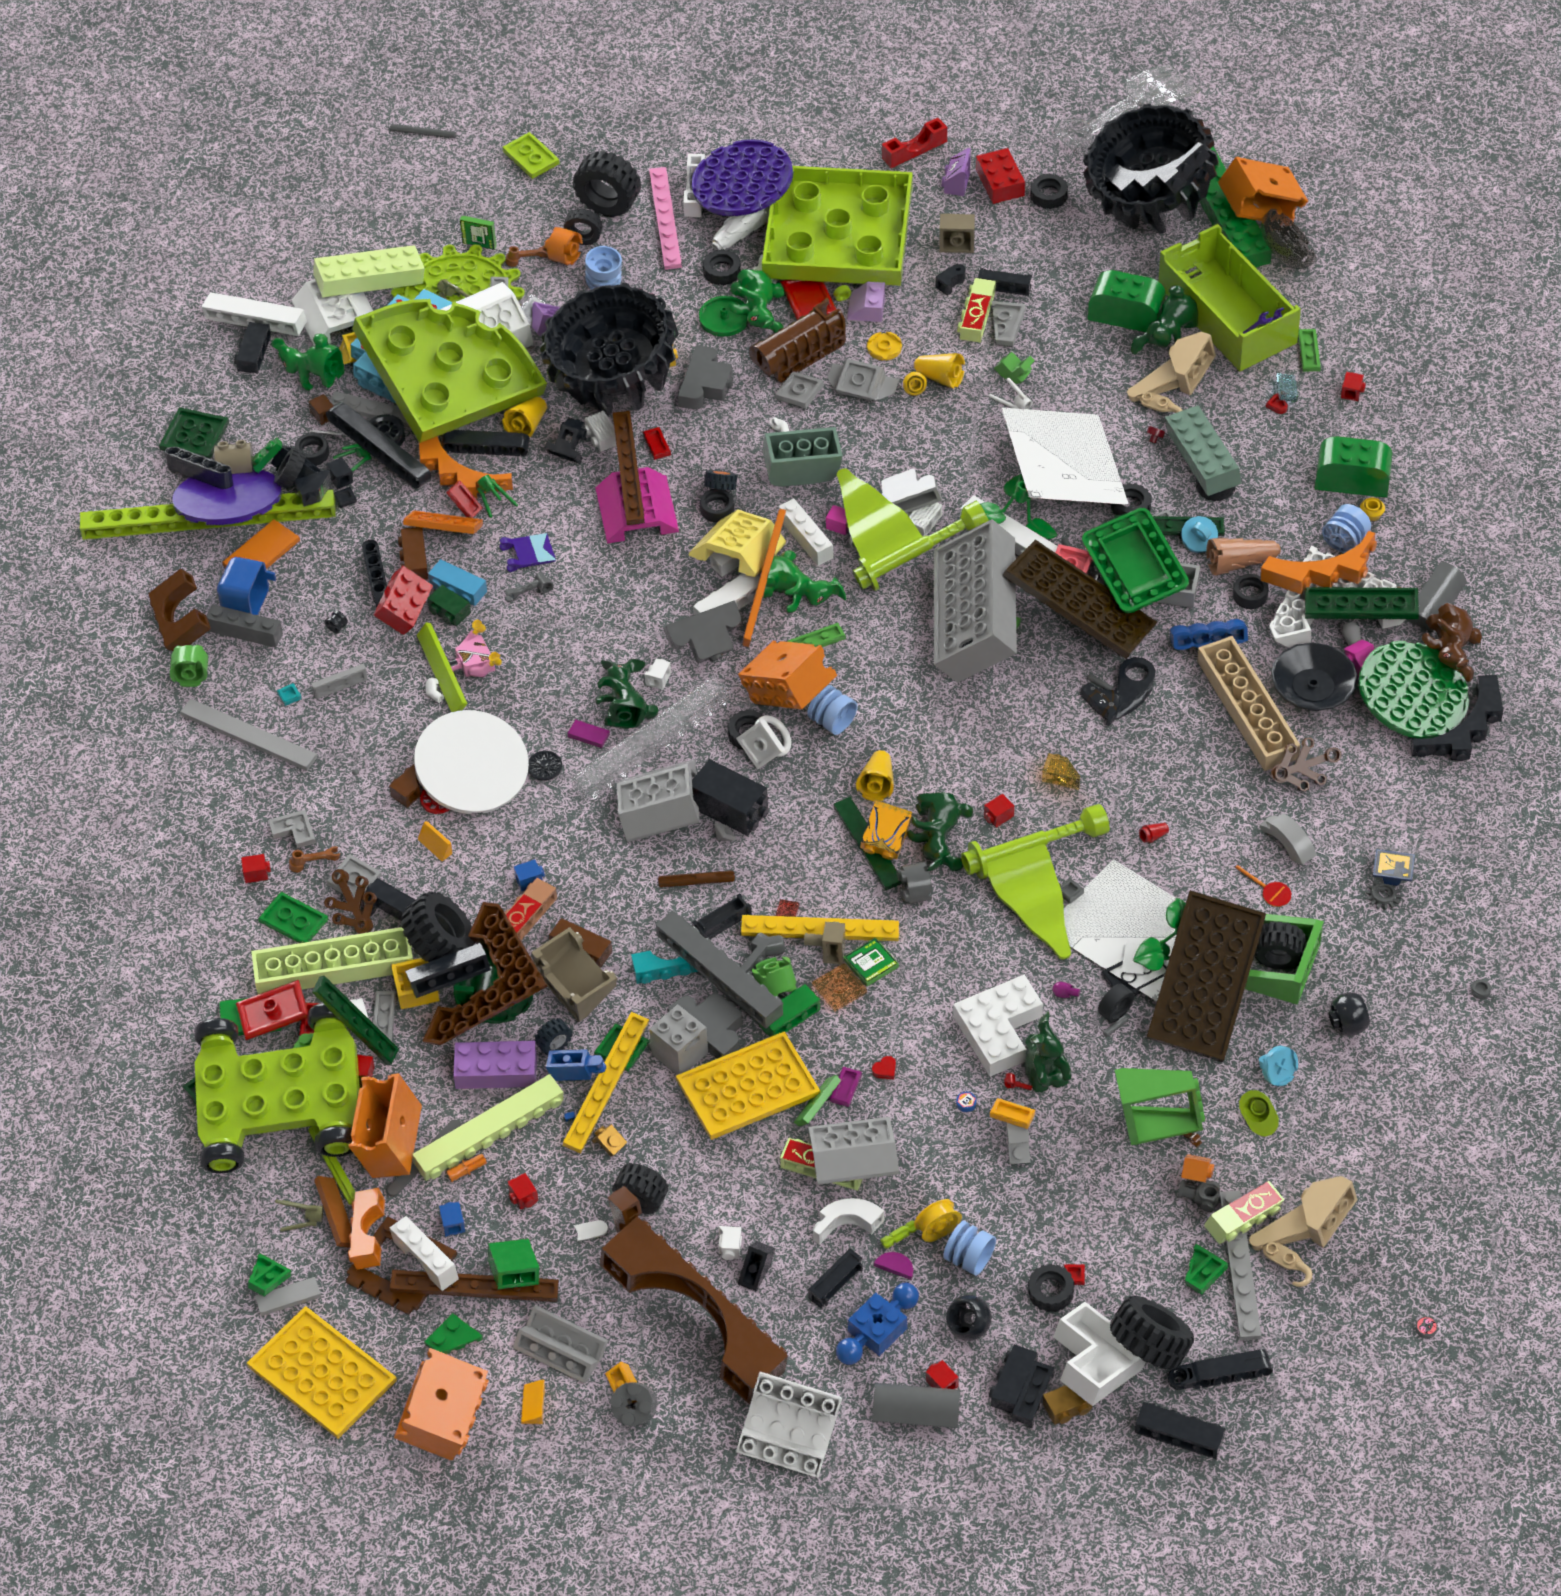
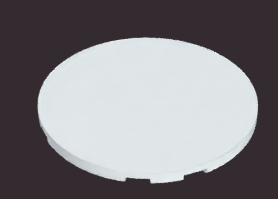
M462 710L437 718L422 732L414 754L417 779L428 795L445 808L465 814L492 812L511 802L521 791L528 773V754L518 733L502 719L481 711Z

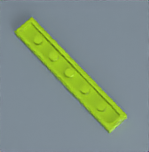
M426 622L417 634L419 642L436 679L439 681V686L451 712L462 711L466 707L467 701L432 624Z

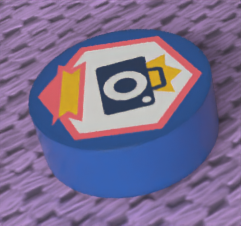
M962 1092L957 1096L956 1106L960 1111L971 1112L976 1108L977 1099L973 1093Z

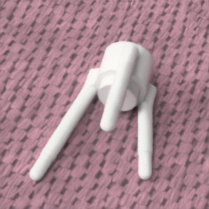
M1007 378V381L1018 393L1014 399L1015 405L989 394L990 398L1015 409H1030L1033 403L1010 378Z

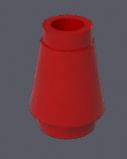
M1165 822L1143 825L1139 829L1140 839L1144 843H1152L1169 833V827Z

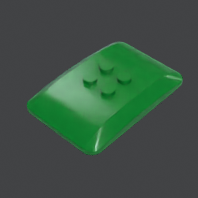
M1146 508L1131 511L1088 530L1082 535L1083 544L1119 608L1125 613L1135 612L1180 592L1189 585L1187 574L1150 511Z

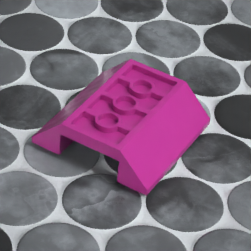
M649 467L638 468L645 523L626 524L620 471L611 473L595 487L607 544L625 541L624 531L659 526L661 535L679 532L667 476Z

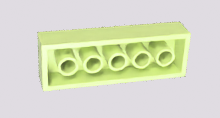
M415 245L314 258L313 275L322 297L423 284L425 268Z

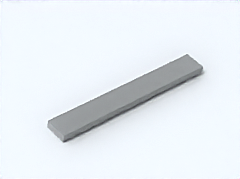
M190 699L180 711L181 716L306 771L317 759V754L193 699Z

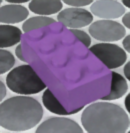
M535 1041L455 1043L454 1082L456 1089L528 1087L536 1082L537 1049Z

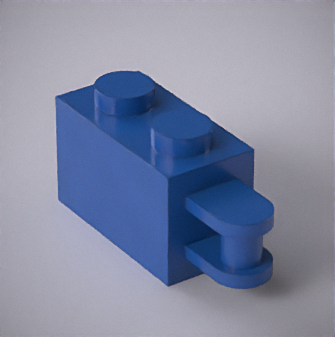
M587 1049L549 1051L546 1069L555 1081L591 1080L592 1073H603L606 1070V1064L600 1055H590Z

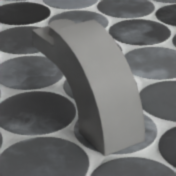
M1284 813L1280 816L1273 815L1259 824L1263 832L1276 837L1284 845L1292 861L1303 865L1317 856L1307 834L1288 815Z
M1023 1102L1015 1103V1104L1024 1106V1103H1023ZM1004 1122L1007 1132L1009 1164L1030 1163L1028 1129Z

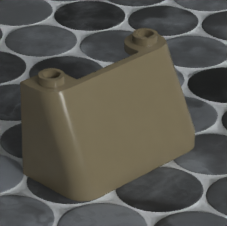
M569 927L532 951L531 954L533 962L548 988L572 1016L580 1022L617 986L616 981L618 979L613 971L601 970L583 949V938L581 935Z

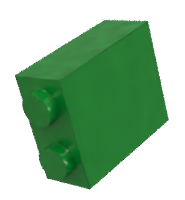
M529 1239L488 1243V1263L498 1289L539 1284V1265Z

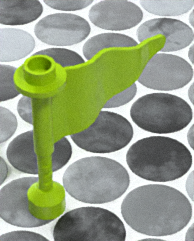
M847 468L840 469L836 473L841 487L849 532L860 556L858 559L859 567L852 571L862 590L869 586L874 591L879 590L876 578L931 550L934 545L964 529L970 531L989 521L982 506L976 500L963 507L958 521L929 536L923 537L907 513L886 499L874 487L857 478Z
M1101 804L1084 808L1078 821L1048 831H1039L982 850L976 841L969 842L968 851L961 854L962 864L968 875L976 873L980 879L987 878L988 876L998 898L1013 910L1026 927L1037 938L1047 944L1059 959H1068L1071 956V949L1064 922L1062 891L1046 845L1049 842L1082 831L1093 838L1109 833V820Z

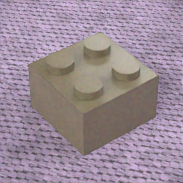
M940 214V252L974 253L975 214Z

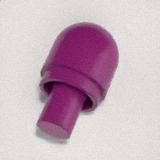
M1061 981L1056 982L1052 988L1055 996L1066 999L1071 996L1079 997L1081 991L1080 989L1073 988L1072 984Z

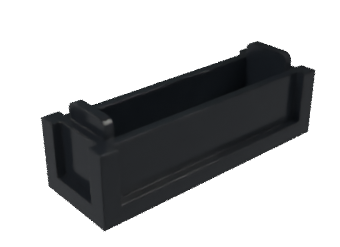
M980 267L978 278L996 281V292L1029 296L1032 286L1030 284L1031 274L1022 275L1000 272Z
M739 893L733 900L698 921L694 920L692 927H696L703 937L712 939L740 922L742 915H751V905L747 904Z
M849 1248L808 1289L809 1300L820 1308L824 1305L827 1306L828 1301L858 1271H863V1265L861 1264L863 1258Z
M1034 1360L1012 1412V1422H1020L1028 1425L1029 1428H1033L1034 1418L1050 1379L1054 1378L1053 1366Z

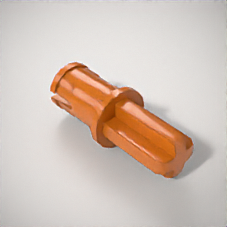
M479 1154L466 1162L462 1160L461 1164L446 1170L450 1181L454 1182L462 1176L471 1175V1171L485 1165L487 1162L484 1155Z

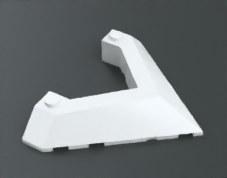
M1311 546L1303 562L1320 561L1335 556L1329 553L1323 554L1318 551V548ZM1370 572L1367 573L1365 578L1361 579L1359 584L1339 578L1338 582L1332 585V587L1397 588L1396 584L1385 579L1379 580ZM1311 583L1309 587H1321V586H1318V585H1315V584H1312V583ZM1288 590L1283 603L1280 604L1274 620L1269 625L1274 640L1288 648L1297 644L1311 643L1310 625L1314 619H1305V590L1302 594ZM1378 619L1382 629L1400 625L1406 620Z

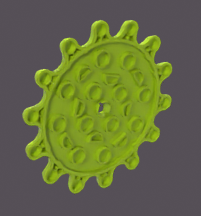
M448 244L443 247V254L439 257H432L428 253L419 254L425 268L423 284L393 288L391 295L395 298L398 294L409 300H414L423 289L438 295L440 293L437 289L438 283L443 279H447L450 283L459 287L461 291L472 296L490 288L491 277H508V288L515 294L517 300L524 297L525 291L523 288L511 285L512 282L519 279L521 272L516 268L505 270L501 267L506 259L504 254L497 253L492 257L486 258L481 255L482 247L480 245H472L467 252L459 253L454 245ZM454 294L446 296L448 301L455 303L466 298L462 295L458 297Z

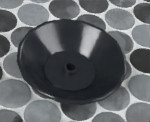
M1314 642L1297 644L1283 651L1274 661L1271 671L1274 689L1283 700L1297 708L1311 711L1333 709L1345 703L1354 693L1358 679L1354 663L1344 652L1330 645Z

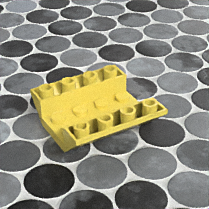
M736 510L721 519L689 552V556L697 560L706 561L713 552L722 553L731 558L740 559L738 572L756 577L763 569L774 523L769 519ZM781 534L775 555L786 544V540Z

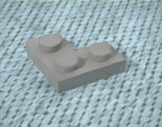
M306 810L268 820L274 839L293 834L297 848L316 843Z

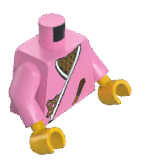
M476 619L472 623L474 630H471L462 643L455 648L456 659L448 661L452 671L462 669L466 677H485L489 672L495 671V665L499 666L502 664V660L499 658L500 654L495 651L490 653L482 636L478 635V633H483L486 627L482 624V621Z

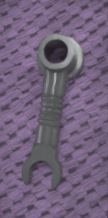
M540 572L535 575V581L522 587L506 589L504 591L506 594L505 599L507 602H512L519 595L538 588L545 594L553 590L554 584L544 573Z

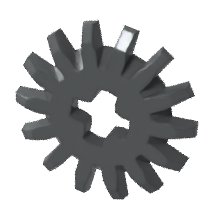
M1380 880L1379 884L1376 881L1373 882L1374 887L1368 886L1371 891L1366 890V894L1371 896H1368L1367 900L1374 899L1371 905L1378 903L1377 908H1380L1381 904H1384V908L1387 909V904L1392 908L1395 907L1392 902L1399 904L1400 901L1397 899H1400L1402 895H1397L1401 890H1395L1396 885L1384 884L1383 880ZM1384 891L1388 892L1387 896L1389 897L1380 898L1379 892L1383 893Z

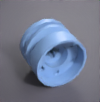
M598 246L591 249L585 258V280L588 287L593 289L605 285H620L622 274L620 253L608 246Z
M1344 504L1340 506L1322 528V535L1329 546L1345 553L1361 542L1367 532L1371 530V522L1366 513L1360 508L1351 504Z
M827 685L810 702L808 717L816 721L817 724L823 725L832 734L838 735L853 721L858 709L857 703L847 695H842L841 691L836 690L832 685Z
M962 1221L954 1229L946 1244L944 1259L949 1262L953 1261V1264L956 1266L963 1262L962 1268L975 1276L979 1275L992 1256L996 1245V1237L985 1231H980L977 1234L976 1226H970L968 1222Z

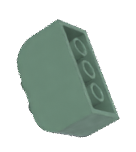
M836 427L765 433L762 452L769 481L775 486L785 487L827 482L837 476L836 473L840 470L843 455Z

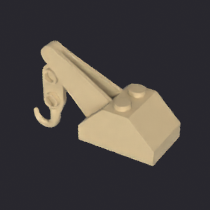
M1199 332L1178 339L1174 346L1170 347V360L1128 389L1129 399L1133 402L1140 400L1143 406L1159 412L1178 413L1183 411L1169 398L1159 394L1176 388H1180L1181 392L1188 395L1193 393L1216 357L1211 335Z
M1343 1176L1313 1182L1302 1193V1205L1252 1234L1249 1238L1251 1247L1254 1250H1263L1267 1259L1285 1269L1298 1270L1305 1274V1279L1302 1282L1294 1281L1292 1283L1296 1287L1308 1285L1312 1280V1271L1304 1264L1296 1252L1283 1246V1244L1312 1238V1241L1321 1247L1327 1244L1358 1200L1352 1181Z

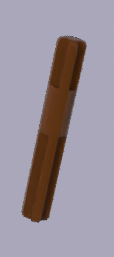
M733 870L658 877L659 887L735 881Z

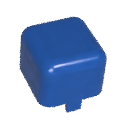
M240 557L230 559L217 586L220 606L258 615L269 591L268 580L276 581L275 572L267 571L265 563Z

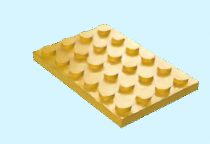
M785 1031L676 1075L677 1083L711 1140L810 1100L821 1092Z
M306 1306L247 1362L249 1369L337 1439L397 1381L395 1375Z

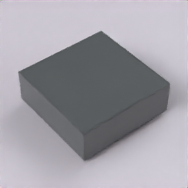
M1071 878L1060 886L1063 899L1070 904L1084 894V888Z

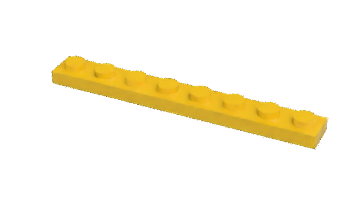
M742 915L741 936H756L761 932L769 937L781 935L785 938H804L805 933L823 935L825 922L845 923V940L870 941L876 938L878 941H899V921Z
M633 1012L630 1013L605 1061L606 1070L598 1074L563 1141L564 1147L580 1154L582 1153L647 1028L649 1019Z

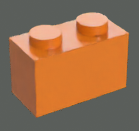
M1187 1154L1184 1159L1181 1178L1206 1183L1208 1178L1213 1176L1215 1165L1211 1164L1212 1159Z

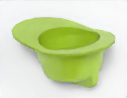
M1258 1090L1245 1092L1239 1100V1109L1249 1128L1254 1133L1263 1137L1272 1135L1278 1128L1279 1118L1271 1100Z

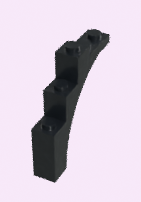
M1198 142L1185 155L1164 166L1145 171H1132L1116 164L1105 174V177L1130 202L1143 190L1153 198L1165 186L1175 194L1187 183L1185 179L1210 157V154Z
M1497 675L1478 676L1476 684L1477 702L1470 715L1456 728L1443 735L1428 739H1412L1411 755L1425 757L1427 755L1444 756L1450 754L1451 760H1470L1472 752L1471 741L1480 742L1486 740L1487 722L1496 723L1502 721L1504 710Z

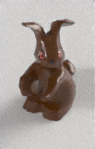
M1446 603L1440 606L1438 614L1430 615L1425 621L1430 629L1437 632L1439 639H1434L1429 633H1424L1422 641L1429 648L1440 651L1438 658L1441 663L1460 672L1467 682H1471L1474 670L1468 666L1469 659H1467L1462 647L1468 641L1475 645L1479 644L1482 634L1479 629L1473 628L1472 619L1466 610Z

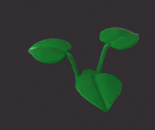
M1022 474L1011 478L1004 485V492L1011 498L1003 509L1000 510L998 505L991 502L980 504L988 520L993 519L996 523L1001 524L1006 520V516L1003 513L1014 499L1018 503L1026 501L1027 521L1029 523L1026 527L1045 539L1057 537L1056 531L1046 521L1040 518L1031 520V498L1028 495Z
M1176 898L1169 904L1166 910V921L1175 931L1164 940H1160V942L1153 937L1145 939L1134 955V962L1148 970L1157 971L1162 968L1164 960H1169L1170 947L1166 942L1177 934L1186 904L1183 900Z

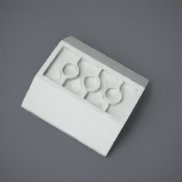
M315 279L306 282L292 298L295 308L304 309L307 320L304 327L314 346V334L321 333L326 335L330 344V333L353 326L356 317L373 311L364 292L322 297Z
M503 282L456 302L481 311L479 321L490 328L496 327L501 323L515 335L525 349L534 345L530 324L515 294ZM451 305L446 306L441 310L447 311L451 308Z
M759 1372L736 1452L818 1478L842 1397Z

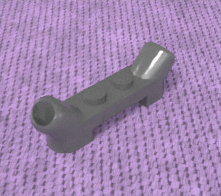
M761 932L758 933L751 942L752 953L742 964L741 969L753 976L752 969H757L756 964L764 961L767 956L783 954L785 951L783 937L781 935L769 937ZM727 996L728 1001L733 1002L735 1006H739Z

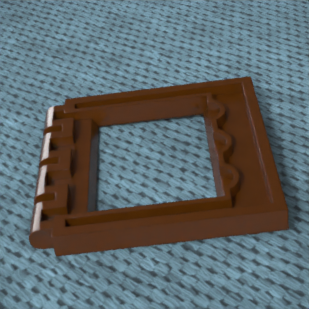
M389 1216L386 1217L373 1235L380 1246L386 1238L393 1240L389 1227L398 1221ZM428 1237L451 1261L454 1260L457 1256L456 1250ZM354 1264L346 1272L348 1276L346 1279L347 1284L357 1289L362 1286L361 1291L374 1298H377L380 1294L379 1300L392 1307L398 1302L396 1309L407 1315H410L413 1310L417 1311L429 1295L390 1292V1281L366 1269L357 1270Z

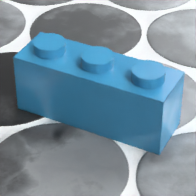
M441 559L428 573L429 583L433 585L432 588L437 590L443 585L469 601L473 606H476L487 593L486 580Z

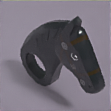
M1133 657L1126 659L1119 666L1118 682L1115 690L1100 689L1091 683H1087L1080 689V695L1106 720L1105 725L1110 726L1116 719L1133 712L1148 698L1155 682L1156 669L1145 658ZM1131 668H1141L1147 672L1148 676L1143 680L1136 681L1127 677L1126 672Z

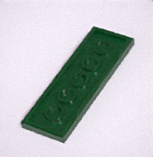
M1307 587L1305 588V619H1419L1418 588Z

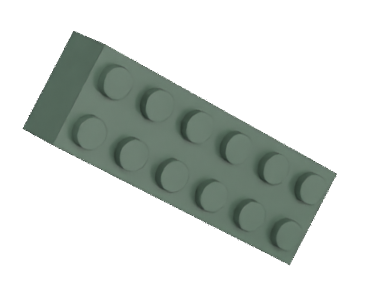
M1199 405L1165 417L1167 433L1207 496L1242 484L1239 466Z

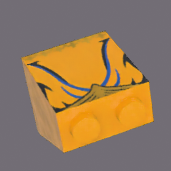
M875 800L860 848L870 854H874V852L881 854L883 858L888 860H897L911 824L912 811Z

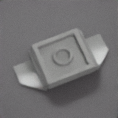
M846 359L843 365L833 363L827 376L836 393L869 401L873 400V402L893 395L900 379L886 376L885 370L880 366Z

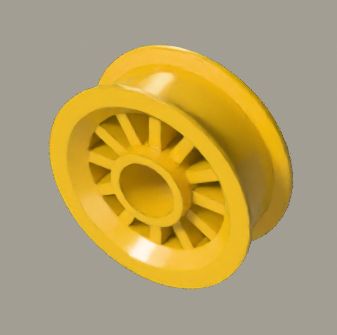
M943 1199L923 1209L916 1217L914 1226L917 1230H921L924 1241L934 1242L952 1233L961 1222L962 1215L954 1210L952 1200Z

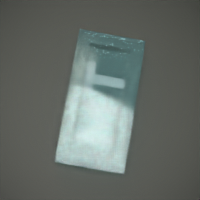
M1278 373L1276 380L1279 400L1297 402L1298 392L1295 376Z

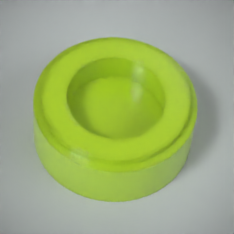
M842 285L834 291L833 295L837 301L841 302L847 300L852 292L847 285Z

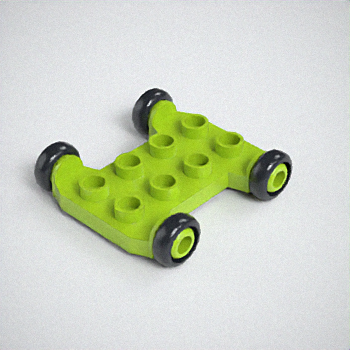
M323 1003L311 1007L307 1013L308 1025L314 1030V1035L310 1046L238 1056L234 1045L238 1039V1026L233 1021L224 1018H211L200 1022L195 1027V1041L201 1046L195 1061L198 1136L205 1147L200 1153V1165L204 1170L222 1174L240 1169L245 1162L242 1145L246 1135L318 1125L320 1131L315 1136V1149L320 1154L328 1157H342L353 1153L349 1148V1144L352 1143L351 1131L360 1089L357 1046L347 1026Z

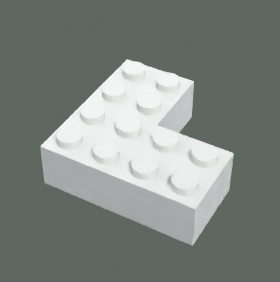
M1025 974L953 1004L954 1019L990 1077L1026 1062V1048L1014 1029L1043 1016V1003Z
M1084 1302L1059 1320L1053 1337L1077 1355L1067 1362L1060 1381L1093 1406L1142 1371L1146 1362L1133 1355L1129 1350H1126L1121 1343H1118L1116 1337H1113L1110 1331L1111 1321Z

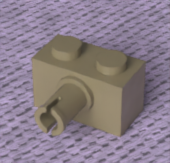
M825 922L823 935L805 933L804 945L821 946L823 949V963L843 965L846 946L845 923Z

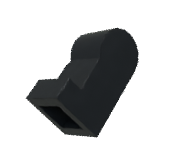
M955 264L936 276L935 287L945 295H950L955 285L965 281V266Z

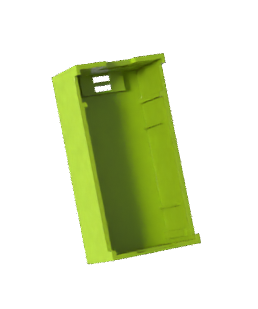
M1219 224L1200 232L1197 239L1183 246L1179 242L1160 252L1158 282L1165 288L1166 295H1170L1169 289L1172 286L1179 285L1183 287L1184 294L1191 296L1197 303V327L1201 332L1211 335L1213 344L1239 372L1297 344L1301 308L1298 305L1293 307L1222 234V228ZM1193 267L1197 268L1188 274L1185 272ZM1198 272H1201V273H1202V274H1200V275H1198V276H1196V277H1194V278H1192V279L1190 278V276H1192V275H1194V274H1196V273H1198ZM1284 308L1281 311L1283 317L1245 334L1242 333L1258 321L1260 314L1269 312V314H1266V319L1274 316L1277 309Z

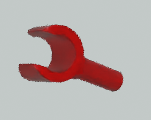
M1007 1073L1005 1075L1004 1085L1006 1088L1020 1087L1031 1091L1032 1086L1016 1081L1015 1074Z

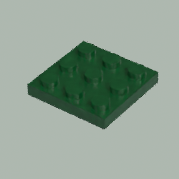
M179 407L159 444V448L165 451L170 447H179L211 459L214 453V446H217L229 424V418Z

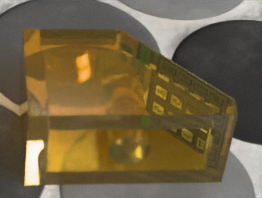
M1048 753L1042 770V782L1079 790L1081 776L1069 759L1058 754Z

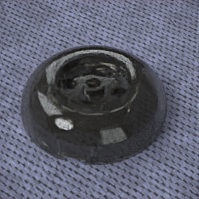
M1270 209L1262 218L1261 234L1271 252L1282 263L1294 269H1306L1316 262V254L1313 249L1309 250L1308 244L1310 242L1304 233L1285 214L1279 215L1276 209Z

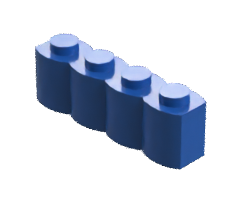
M1232 619L1225 623L1214 621L1207 625L1195 623L1188 627L1177 625L1170 628V642L1178 650L1189 649L1192 646L1199 648L1233 636L1237 644L1248 640V627L1240 619Z

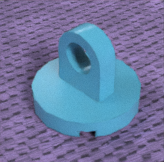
M1196 516L1190 518L1181 530L1182 542L1192 552H1206L1208 540L1218 538L1216 525L1206 517Z
M1280 1045L1261 1056L1259 1064L1265 1080L1276 1086H1283L1292 1081L1294 1078L1293 1074L1298 1069L1296 1053L1289 1047Z

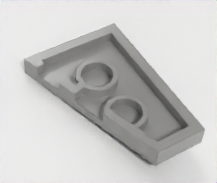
M992 301L996 345L1014 346L1026 311V304Z

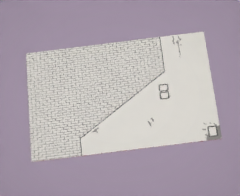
M1001 408L1030 498L1128 505L1098 415Z
M1113 859L1084 888V894L1064 908V922L1069 945L1104 969H1107L1123 960L1125 943L1141 944L1145 939L1151 937L1156 938L1160 942V940H1164L1175 931L1166 921V910L1169 904L1176 898ZM1176 935L1166 942L1170 947L1169 956L1171 955ZM1164 960V964L1167 966L1169 960ZM1122 965L1110 971L1120 979ZM1162 966L1160 970L1152 971L1150 974H1136V980L1128 984L1137 988L1164 974L1166 969ZM1144 967V972L1150 971ZM1126 972L1123 974V978L1126 981H1132L1135 978L1133 973ZM1164 977L1139 989V991L1157 1002Z

